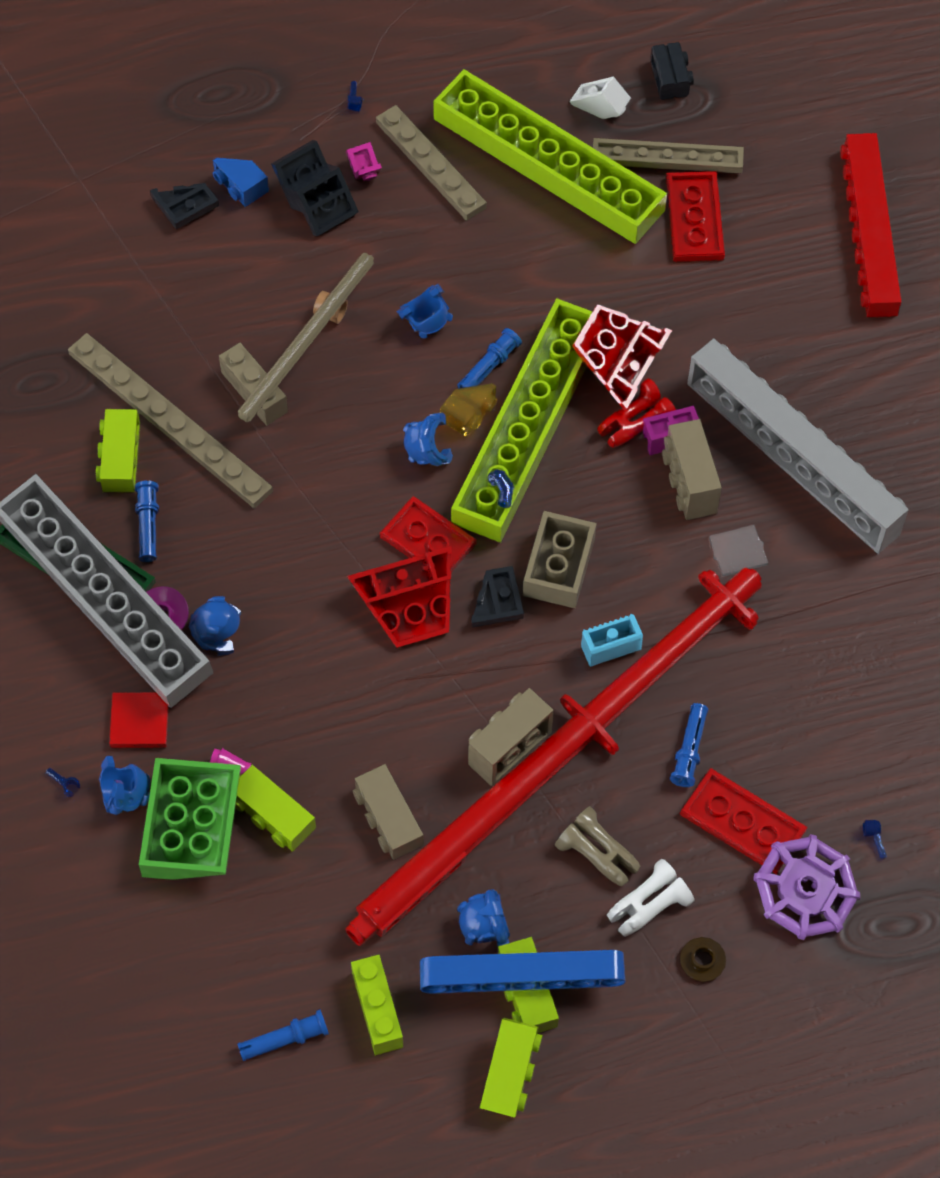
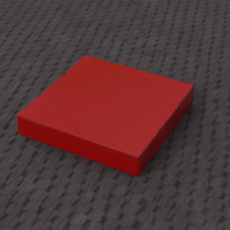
M156 692L112 693L110 748H167L169 706Z

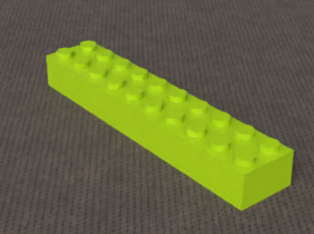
M465 69L434 100V120L634 244L643 237L665 211L666 192Z
M556 298L451 508V522L456 526L501 543L587 367L577 355L572 345L592 311Z

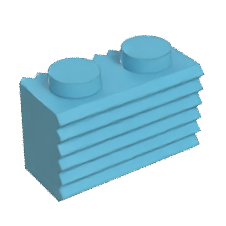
M630 614L629 617L625 615L624 618L620 617L619 620L615 619L614 622L609 621V623H604V625L599 624L598 627L594 626L593 629L589 628L588 631L584 629L582 632L581 648L591 667L641 650L643 634L633 614Z

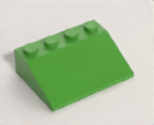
M155 758L139 860L142 877L173 880L226 875L241 765Z

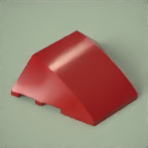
M597 304L572 346L581 360L598 377L625 411L638 391L637 387L651 362L664 346L672 330L667 328L662 330L650 326V323L647 321L639 322L630 319L624 313Z
M452 546L347 576L396 648L449 632Z

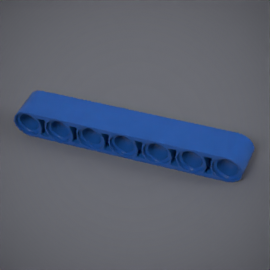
M619 950L432 956L420 960V990L424 993L616 987L626 982L624 953Z

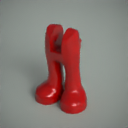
M648 378L640 384L638 398L629 404L625 411L622 408L607 417L597 427V431L603 437L617 427H620V430L614 433L607 442L610 447L617 448L643 431V418L675 411L676 409L668 398L664 397L661 399L657 385ZM654 406L653 409H650V410H649L645 415H643L642 417H640V418H638L637 420L632 421V422L629 421L630 419H632V418L635 417L636 415H638V414H640L641 412L647 410L648 408Z

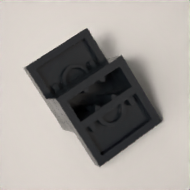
M311 140L271 163L290 207L304 214L313 235L319 236L359 212L340 168L327 164L316 140Z

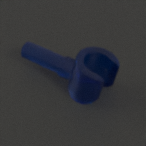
M352 81L350 94L348 95V109L360 112L363 97L357 96V82Z
M51 768L46 770L47 775L63 786V792L66 796H73V792L66 788L68 785L74 784L80 789V783L75 777L66 779Z
M865 820L863 823L864 836H873L880 858H887L888 856L881 840L880 822L877 820Z

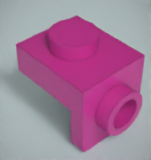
M370 142L346 150L355 180L363 178V181H368L378 177L377 173L380 172L382 166L381 163L378 164Z

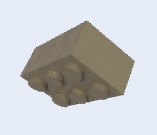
M700 419L669 425L668 435L664 437L666 449L662 450L664 464L669 465L671 470L669 473L671 487L677 489L676 502L678 510L684 512L686 520L717 514L722 487Z
M543 511L523 581V596L576 608L595 541L597 523Z
M530 688L523 694H516L511 699L510 706L503 712H496L483 730H476L469 738L468 765L491 787L552 733L553 709Z

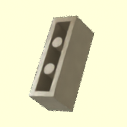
M241 343L219 355L221 373L246 401L267 373ZM278 386L256 413L266 426L288 413L286 395Z
M386 764L356 777V789L353 790L354 797L359 806L364 804L368 812L365 814V817L371 829L377 828L380 834L378 842L383 852H389L392 859L395 860L424 846V835Z

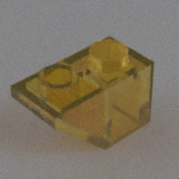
M491 383L455 389L440 408V413H444L446 416L445 425L466 437L472 429L476 430L480 426L486 411L490 412L497 403L496 385Z

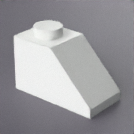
M613 76L581 84L570 100V103L601 119L622 115L631 97Z

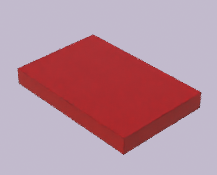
M414 496L380 532L381 539L409 558L452 546L451 573L477 544V539Z

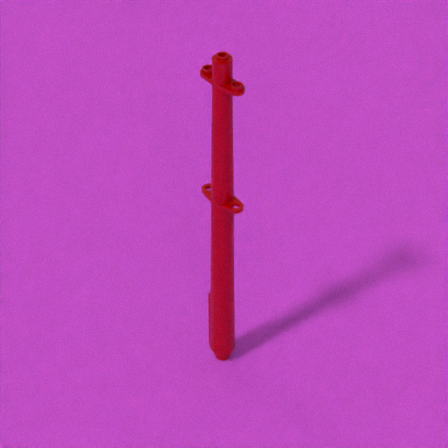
M742 568L726 584L722 585L714 571L701 572L698 575L699 581L712 596L584 707L579 705L569 695L564 694L560 698V702L572 718L357 905L356 910L359 915L345 928L348 936L358 946H361L363 943L365 944L375 934L382 938L464 864L467 855L593 739L607 752L615 755L619 751V747L606 732L605 728L729 613L748 629H753L757 626V621L759 620L757 613L751 608H746L743 604L762 588V579L759 573L754 569Z

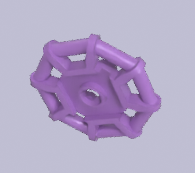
M812 834L806 838L781 843L776 841L771 845L772 849L759 872L754 874V881L757 882L765 911L763 914L765 918L775 921L797 935V938L801 940L809 936L833 931L838 933L843 930V924L855 902L860 900L861 894L857 891L848 855L844 856L818 840L817 836ZM806 849L807 856L804 858L793 859L790 852ZM816 852L834 863L830 866L815 857ZM779 859L785 864L780 876L771 874ZM838 869L844 888L839 887L838 883H835V871ZM807 880L812 881L811 887L815 889L814 892H805L801 881L804 883ZM769 884L777 885L778 887L777 894L781 901L776 904L774 903ZM837 896L844 900L835 913L830 907ZM786 906L800 915L799 923L782 913L781 910ZM823 913L827 920L809 924V917H814L817 914Z

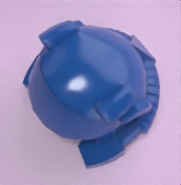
M439 283L435 286H430L421 295L400 306L401 309L396 311L402 320H408L414 331H419L421 338H427V334L439 331L447 321H452L453 319L452 313L448 312V305L441 296L444 291Z
M444 413L430 414L424 421L411 422L404 426V447L409 455L408 460L410 462H417L420 465L430 463L434 466L451 462L453 457L451 449H442L439 452L435 445L434 435L437 426L446 424Z
M215 596L208 599L205 604L191 614L189 629L194 640L204 650L215 651L218 655L234 653L233 642L223 640L232 636L237 631L240 624L241 611L227 603L224 596Z
M106 756L102 762V772L99 777L106 811L118 815L122 810L126 812L134 811L140 805L145 806L149 802L150 796L149 775L134 764H129L124 768H115L113 756Z
M490 889L485 894H477L470 897L468 902L463 901L457 908V911L460 912L459 925L462 934L466 938V944L471 946L474 942L487 943L497 941V945L502 946L509 943L510 932L504 916L500 893L498 894L494 889Z

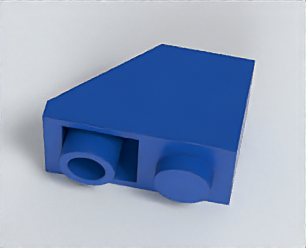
M215 158L213 160V176L220 185L224 184L230 196L235 201L239 200L244 207L269 192L268 177L253 161Z

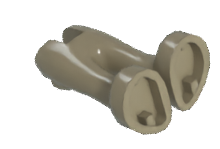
M590 806L579 814L574 824L571 823L555 843V847L561 851L571 848L579 851L605 877L620 887L629 882V880L616 867L619 863L633 874H636L641 867L634 858V855L603 829L597 821V813ZM580 831L585 832L606 850L607 854L598 850Z

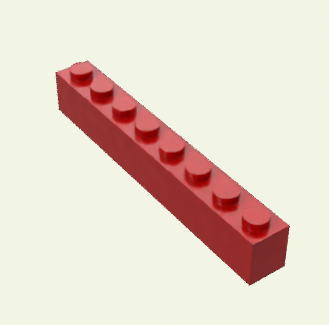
M877 133L847 134L845 144L841 145L840 155L841 160H845L846 163L843 167L844 180H848L849 185L846 187V199L851 201L852 206L849 208V220L854 222L852 242L857 243L855 263L860 264L858 285L863 286L861 306L866 307L867 317L898 316L901 306V295Z

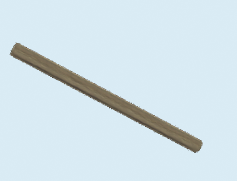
M367 253L361 254L238 410V417L245 422L251 421L374 264L372 255Z

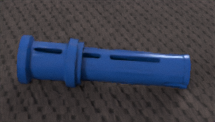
M505 328L502 331V336L495 343H491L488 346L485 356L457 384L458 389L463 394L470 396L499 363L506 362L509 353L515 347L518 348L522 344L518 334L509 328Z
M140 481L135 484V491L137 492L135 512L139 515V560L148 563L154 562L157 559L155 518L159 512V505L156 503V493L159 490V485L154 481Z
M694 703L690 707L691 710L682 747L675 754L677 762L674 772L670 775V781L680 787H692L695 784L693 776L696 766L700 763L698 749L709 710L707 706L700 703Z
M321 1009L317 1010L316 1014L300 1020L297 1018L292 1019L291 1025L237 1043L243 1062L297 1042V1044L301 1043L302 1045L309 1038L320 1034L324 1036L329 1035Z

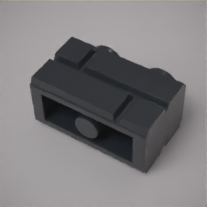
M679 42L651 47L650 62L660 99L665 100L672 99L673 97L688 96L690 86L694 84L692 71H687V52H682Z

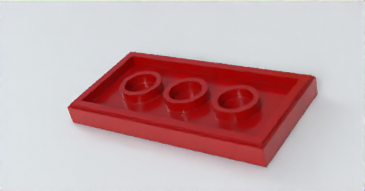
M717 171L666 173L673 262L724 260L725 250Z
M712 768L709 769L680 812L682 817L760 865H763L769 855L773 843L776 841L781 843L801 839L808 828ZM780 859L772 871L776 875L784 866Z

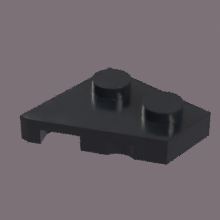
M205 183L193 184L191 186H173L171 191L158 192V188L150 190L151 198L176 230L219 206L218 199Z
M513 566L486 570L474 615H472L471 619L472 628L523 619L524 612Z

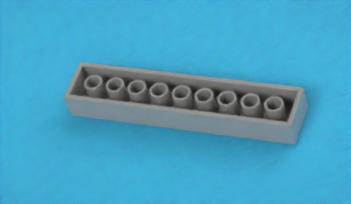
M712 339L691 357L687 384L877 554L901 535L909 510L905 503L887 491L881 481L871 477L860 463H855L847 456L841 446L835 445L830 441L823 430L814 427L802 412L796 411L789 405L783 395L773 391L766 380L756 376L744 361H739L732 355L726 345Z
M37 474L0 502V522L170 708L214 673L210 661Z

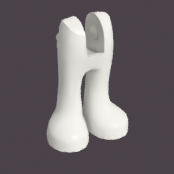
M660 859L654 865L653 874L637 889L616 903L610 909L607 916L611 923L618 921L627 913L631 916L618 929L626 937L644 927L668 906L674 903L689 906L695 902V899L685 882L680 877L677 878V874L672 866L664 859ZM664 885H669L668 888L648 904L642 905V902L651 894L663 888Z

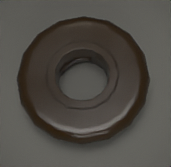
M699 937L685 944L681 950L680 962L687 976L697 981L706 982L714 980L721 975L726 966V955L718 942L711 938ZM699 952H705L711 956L712 962L708 965H700L695 960V955Z

